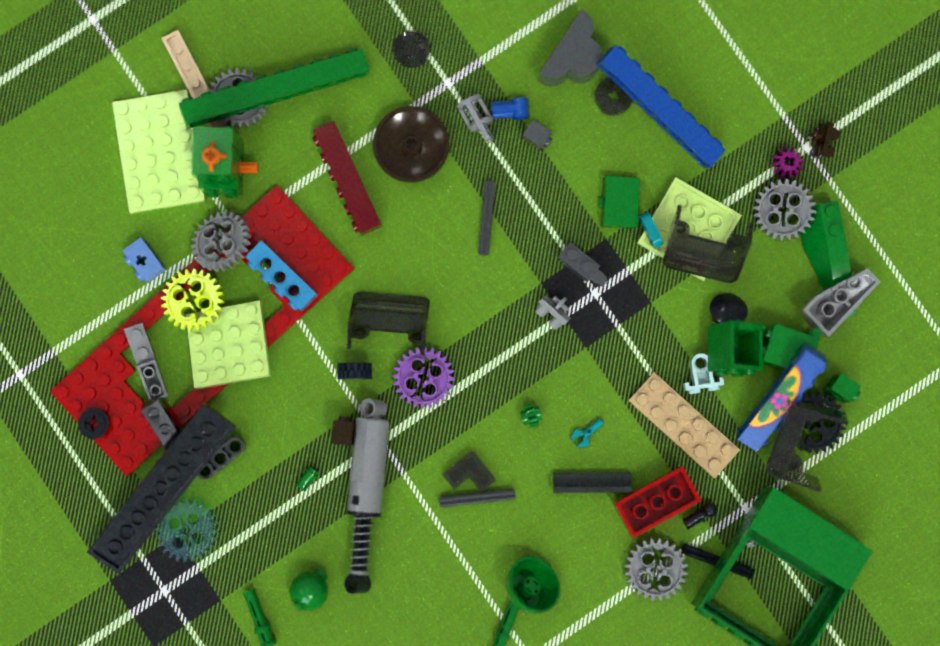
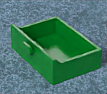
M605 176L603 178L602 197L599 196L598 208H602L601 227L638 228L640 178Z

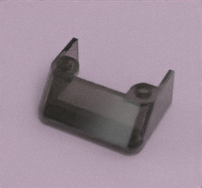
M678 205L670 227L663 264L669 269L725 283L737 281L752 244L754 223L749 224L745 236L731 235L725 244L689 235L690 226L688 223L680 220L682 205Z
M364 291L355 293L348 320L347 349H351L353 338L364 339L369 336L370 330L407 333L410 342L421 344V355H425L430 308L429 299L422 296Z
M816 402L791 405L788 408L767 461L768 473L773 477L820 492L822 488L818 477L801 472L803 467L802 459L793 453L806 421L817 422L823 417L848 425L849 421L845 412Z

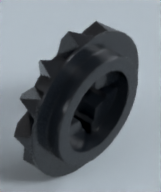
M98 408L87 409L81 414L78 421L80 432L89 439L101 438L108 432L110 425L109 416ZM94 418H96L97 422L102 423V425L96 426L95 429H93L92 425L87 424V422L93 421Z

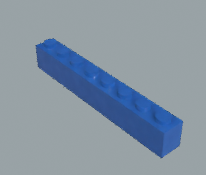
M617 45L610 47L596 65L703 168L712 167L725 152L722 143L717 138H713L705 126L699 125L695 121V117L691 113L686 112L678 100L672 99L668 95V91L654 81L655 79L651 74L645 73L636 60L627 56V51Z

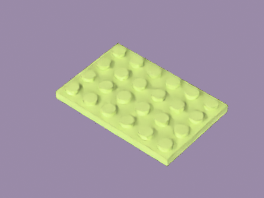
M188 90L112 102L130 214L206 202L205 194L198 189L199 181L192 175L193 128L186 129L179 109V103L189 97Z

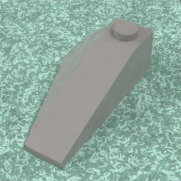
M866 268L815 295L802 309L806 322L813 329L819 328L821 330L820 336L829 337L874 290L880 281Z

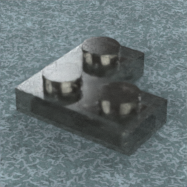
M473 451L469 452L442 474L453 489H456L470 478L481 493L496 481Z

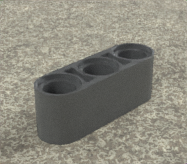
M238 437L229 439L206 464L211 469L210 474L205 476L201 470L197 476L200 479L213 478L246 450L245 441ZM234 441H239L241 444V448L237 452L232 449ZM220 453L226 456L223 464L217 461V456Z

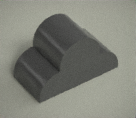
M580 11L540 71L538 82L550 87L558 86L567 78L575 83H586L597 75L599 67L596 64L602 58V50L599 44L591 38L594 29L593 21L585 11Z

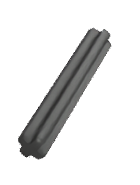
M486 180L484 187L479 242L480 255L489 254L495 181Z
M514 489L441 496L439 497L440 507L514 500L515 491Z

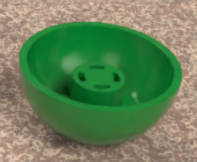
M529 556L519 559L510 568L506 579V590L510 600L517 608L527 613L539 614L549 611L557 604L560 597V583L555 571L548 563L537 557Z

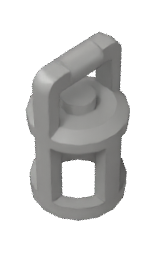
M475 94L459 103L457 109L470 132L480 131L485 141L493 142L494 137L488 128V125L493 121V117L481 95ZM478 102L480 103L483 111L486 114L485 117L481 116L478 108L475 105ZM464 110H469L471 116L475 121L473 125L469 121Z

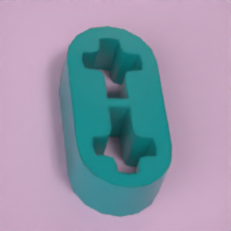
M649 212L640 215V222L652 247L656 249L662 246L663 240Z

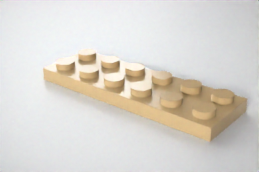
M655 372L628 400L714 479L740 451L737 446Z

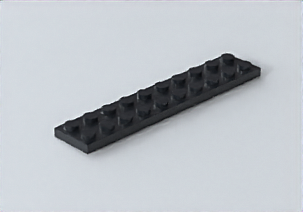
M203 403L90 546L87 553L120 574L235 429L236 425L206 403Z

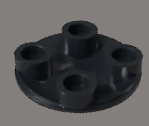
M719 294L710 303L712 320L717 324L730 320H742L744 322L748 315V308L745 302L734 294Z

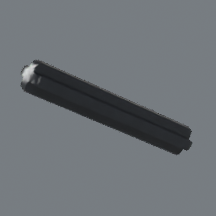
M685 543L681 547L682 554L714 566L720 556ZM735 562L730 572L752 579L755 570Z

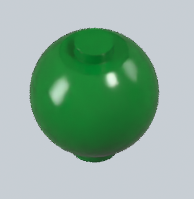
M320 569L297 575L291 582L289 589L293 606L299 611H312L321 607L328 597V585L326 583L328 576Z

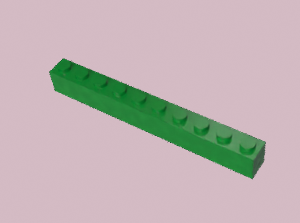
M354 48L348 50L347 54L340 56L339 54H333L326 60L321 61V59H317L306 66L302 64L296 65L292 70L286 72L285 70H279L269 77L262 75L252 82L242 81L235 87L225 86L215 93H202L201 97L185 98L179 103L185 127L190 129L368 76L370 69L363 49L357 50Z

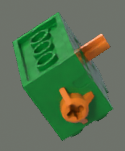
M193 127L192 175L199 181L198 189L210 198H218V195H226L227 198H237V195H243V173L258 174L259 171L258 162H244L243 140L233 128Z

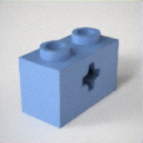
M141 237L123 250V253L126 255L123 257L129 266H134L136 269L134 273L141 282L144 280L146 283H150L167 270L148 243ZM141 258L146 259V260H145V263H146L145 265H142V264H141V262H142V261L140 260Z

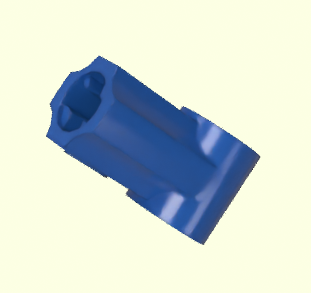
M514 98L511 101L491 102L493 119L512 118L514 120H525L529 118L528 98Z

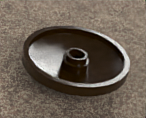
M406 106L393 110L380 121L373 137V151L379 166L387 175L401 182L417 183L431 178L443 167L449 153V137L445 125L434 113L421 107Z

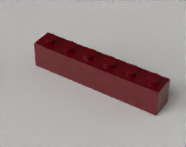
M332 121L314 129L315 136L312 138L316 147L320 146L323 151L320 156L324 164L328 163L331 168L328 173L331 180H336L339 186L336 188L339 197H344L346 204L343 206L347 215H352L354 219L351 224L355 232H360L361 236L382 227L335 122Z

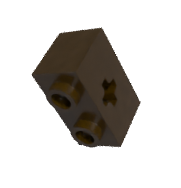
M339 417V420H334L332 444L353 445L355 422H352V418Z

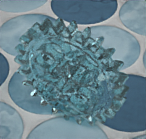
M187 499L185 504L182 500L178 501V506L174 504L172 509L159 523L161 525L160 528L155 529V531L160 532V535L155 538L162 540L158 546H165L163 553L170 551L169 558L176 555V561L183 557L184 563L188 561L189 557L194 562L196 555L199 559H202V552L209 554L207 547L214 548L211 541L218 540L213 535L219 532V530L214 529L218 522H212L216 515L209 516L211 508L204 510V503L198 506V500L191 504L190 499ZM193 513L199 517L197 524H193L190 521V516ZM182 514H185V516H186V518H185L186 525H185L184 519L182 518ZM173 518H177L180 522V526L177 529L171 525ZM186 527L191 528V532L188 534L183 533V529H186ZM197 532L203 536L201 543H197L194 539ZM188 536H189L190 542L192 543V547H191V548H190L189 545H188V544H189ZM177 537H181L184 540L182 548L176 546L175 541Z

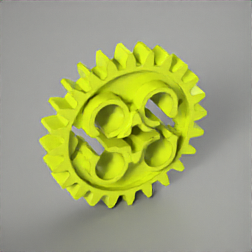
M185 269V275L178 272L179 278L176 279L172 276L173 283L166 282L169 289L162 290L167 294L161 297L162 300L166 301V303L161 305V307L167 308L164 315H171L168 321L172 322L175 320L174 326L178 327L181 324L182 330H185L188 326L190 332L193 331L194 327L200 331L201 325L207 329V322L214 324L212 318H219L216 312L223 311L219 307V304L225 303V301L220 299V297L224 296V293L218 292L222 288L221 285H215L217 279L211 280L212 275L208 273L205 276L203 270L199 274L196 269H193L192 274L187 269ZM188 281V285L194 287L196 283H201L202 286L199 291L194 292L191 288L189 291L196 298L194 302L197 307L208 317L204 316L198 319V316L194 313L188 318L184 316V312L189 308L195 312L197 310L190 303L192 300L189 294L178 283L185 284ZM184 292L183 299L176 300L177 293ZM204 300H209V307L206 309H202V302Z

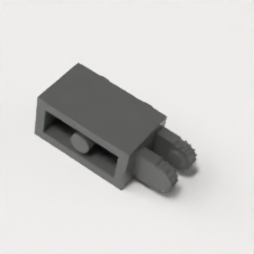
M570 242L559 255L557 260L586 283L591 280L597 286L602 287L607 282L606 275L599 270L600 265Z

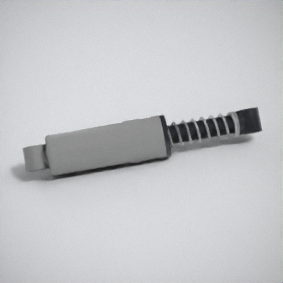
M369 398L362 401L360 412L363 417H357L354 426L347 514L356 515L353 518L356 520V525L352 526L355 528V533H352L354 541H351L354 547L350 549L353 551V557H350L352 564L349 565L352 569L348 570L350 575L344 581L345 590L350 594L367 593L371 588V579L368 576L369 570L367 569V565L370 564L367 560L371 556L368 550L372 548L369 545V542L372 541L370 534L373 533L370 530V526L374 525L371 522V518L381 517L389 420L381 419L387 412L385 402Z

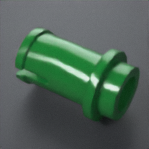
M312 466L305 469L306 472L296 483L305 492L313 480L318 478L319 472Z

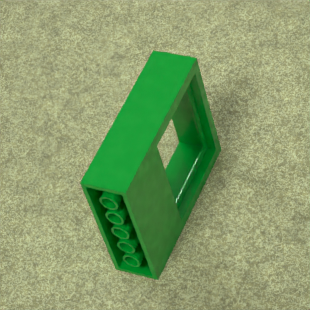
M765 485L695 596L692 604L696 606L695 611L707 619L711 616V621L724 630L727 626V631L738 639L742 640L744 637L743 642L749 646H779L711 602L749 540H752L824 587L789 646H815L873 551L778 489Z

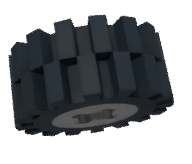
M337 363V379H372V363Z

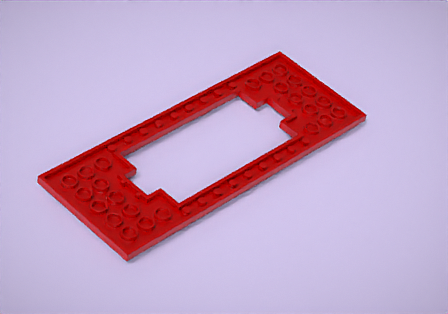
M277 185L241 217L250 228L248 233L252 236L247 239L251 242V245L246 246L249 251L242 254L245 257L262 240L318 296L303 312L299 309L295 311L288 304L290 300L286 296L282 298L274 291L275 285L270 288V291L281 301L284 307L265 323L267 348L354 270L351 264ZM217 250L213 251L221 258H227L226 255L220 254ZM246 257L244 259L241 258L245 263L249 261ZM196 260L185 268L189 270L190 274H192L193 269H196L198 274L203 270L205 276L213 271V269L209 271L207 268L202 267ZM265 260V263L271 267V260ZM185 269L181 272L182 275H185ZM277 274V276L280 278L278 282H283L285 280V274ZM188 281L185 284L178 283L187 293L190 292V288H194L188 285ZM291 287L290 295L296 296L299 293V287ZM162 290L50 391L77 422L81 414L90 408L101 409L109 416L110 425L108 432L101 438L93 440L126 477L159 449L162 443L141 412V405L145 402L126 383V380L136 370L122 355L130 347L124 329L143 322L147 331L164 316L167 308H163L161 305L166 303V301L162 300L161 297L167 294ZM184 292L177 293L176 300H181L184 297ZM228 384L197 390L194 388L172 409L162 398L161 400L179 428H181L194 416L203 403L208 404ZM96 418L93 421L87 422V424L93 426V429L96 426L102 425V423L96 421Z

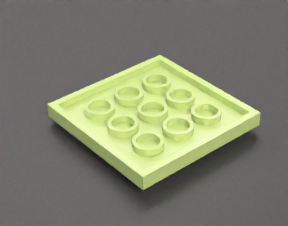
M675 177L652 217L663 240V245L654 249L645 231L637 244L704 281L742 215Z
M260 300L221 307L223 311L216 312L219 318H212L214 324L207 322V329L201 325L200 331L195 327L192 332L188 330L193 381L196 390L271 376L262 302ZM202 311L194 312L198 319L204 316L208 317ZM192 313L186 314V318L190 317Z

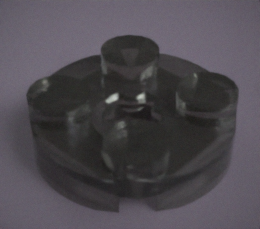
M610 78L604 79L595 91L596 105L602 113L608 116L622 114L629 109L632 103V99ZM616 92L619 99L611 101V97L608 95L609 93Z

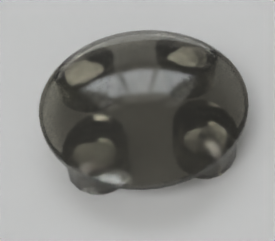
M405 32L394 40L393 55L400 65L407 68H416L423 65L429 58L430 44L421 32Z

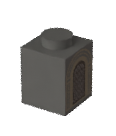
M532 120L522 135L523 140L539 151L543 147L547 148L553 140L550 138L552 132L535 120Z

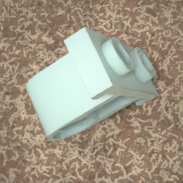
M699 353L690 359L689 367L693 386H689V383H684L683 390L689 391V394L701 393L700 389L708 388V391L720 390L719 386L724 385L723 377L717 378V382H714L713 372H708V356ZM697 358H701L705 363L702 369L697 368L695 365Z

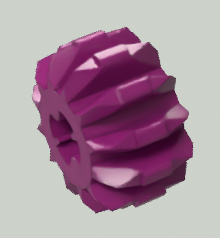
M788 146L784 147L783 151L778 149V155L772 156V159L776 162H772L771 166L777 167L774 170L775 174L779 171L781 172L780 178H783L785 174L787 179H791L792 175L797 177L799 175L798 171L803 170L800 164L804 163V159H799L802 153L795 154L796 148L794 147L791 151H789ZM790 160L791 164L786 166L784 162Z

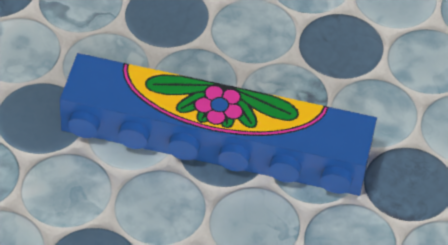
M805 344L737 431V440L756 452L760 447L763 448L767 444L770 434L778 430L781 420L783 418L786 419L790 415L792 406L801 401L803 392L812 387L818 373L822 374L827 366L825 355Z

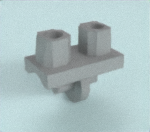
M545 295L539 301L540 304L535 310L542 318L548 312L554 316L549 322V325L554 330L565 325L571 319L566 314L569 309L564 304L567 301L566 297L560 300L557 296H554L551 300Z

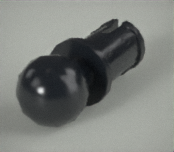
M711 502L706 503L701 511L697 508L695 512L683 518L682 521L689 530L702 521L706 522L705 517H714L718 512L717 506Z

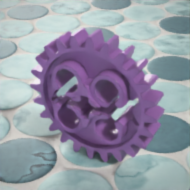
M424 346L423 352H420L418 347H416V353L409 350L410 356L407 357L403 354L404 361H397L401 365L400 368L394 367L398 374L393 375V378L398 379V381L393 383V385L400 387L396 390V393L402 392L403 394L400 398L404 399L407 397L406 404L413 401L415 408L418 403L421 404V409H424L425 404L432 408V402L438 406V399L445 401L443 395H450L447 389L454 387L449 383L455 380L454 377H450L454 370H448L452 363H445L447 356L440 358L441 351L434 354V348L430 352H427L426 346ZM424 355H426L429 360L437 358L432 363V367H440L441 374L434 377L430 373L431 369L428 368L427 377H429V380L424 381L422 388L425 389L427 385L432 384L436 390L433 395H427L423 392L424 401H422L419 396L411 397L416 392V389H408L406 384L409 379H415L417 387L420 386L421 379L419 375L424 374L425 367L420 371H415L412 368V364L417 360L424 364Z

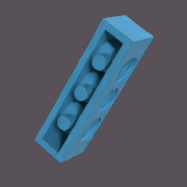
M262 240L245 256L249 260L246 264L254 271L258 269L262 273L260 277L268 285L272 282L276 286L274 291L282 298L286 296L290 300L288 304L295 311L299 309L303 312L318 296ZM271 260V267L263 269V261ZM284 273L285 280L280 283L277 282V274ZM293 286L299 287V293L296 296H291L289 293L290 288Z

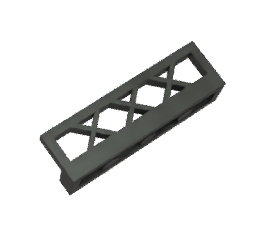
M631 472L553 473V493L632 492Z

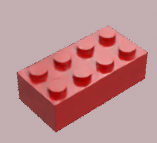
M679 466L613 502V505L630 536L635 538L702 500L684 467Z

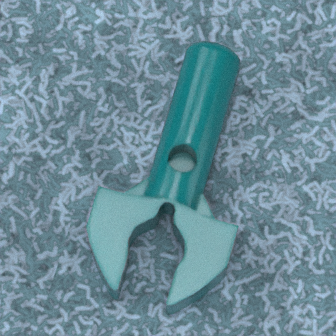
M597 419L584 431H580L577 428L572 433L571 441L576 439L577 436L584 435L582 443H579L576 447H586L590 444L588 441L589 436L604 424L603 421Z

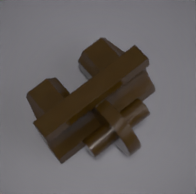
M834 123L819 124V128H815L814 133H808L807 138L812 140L810 146L813 147L811 157L830 158L834 156L835 148L829 146L830 140L836 141L840 134V131L834 128Z

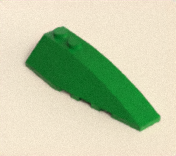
M838 201L817 204L812 207V210L817 211L816 214H811L815 221H809V224L812 226L811 228H804L806 234L800 231L803 249L807 253L813 270H815L818 281L824 291L852 276ZM854 310L848 317L856 316V310Z

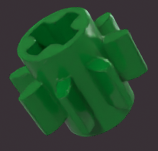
M532 403L523 406L524 410L520 411L523 424H529L530 428L539 425L538 421L543 420L539 406L533 407Z

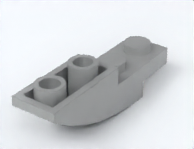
M143 322L125 328L124 331L148 399L150 400L157 395L160 398L167 397V389Z

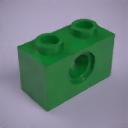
M839 373L831 377L823 391L841 403H850L859 397L861 385L844 374Z

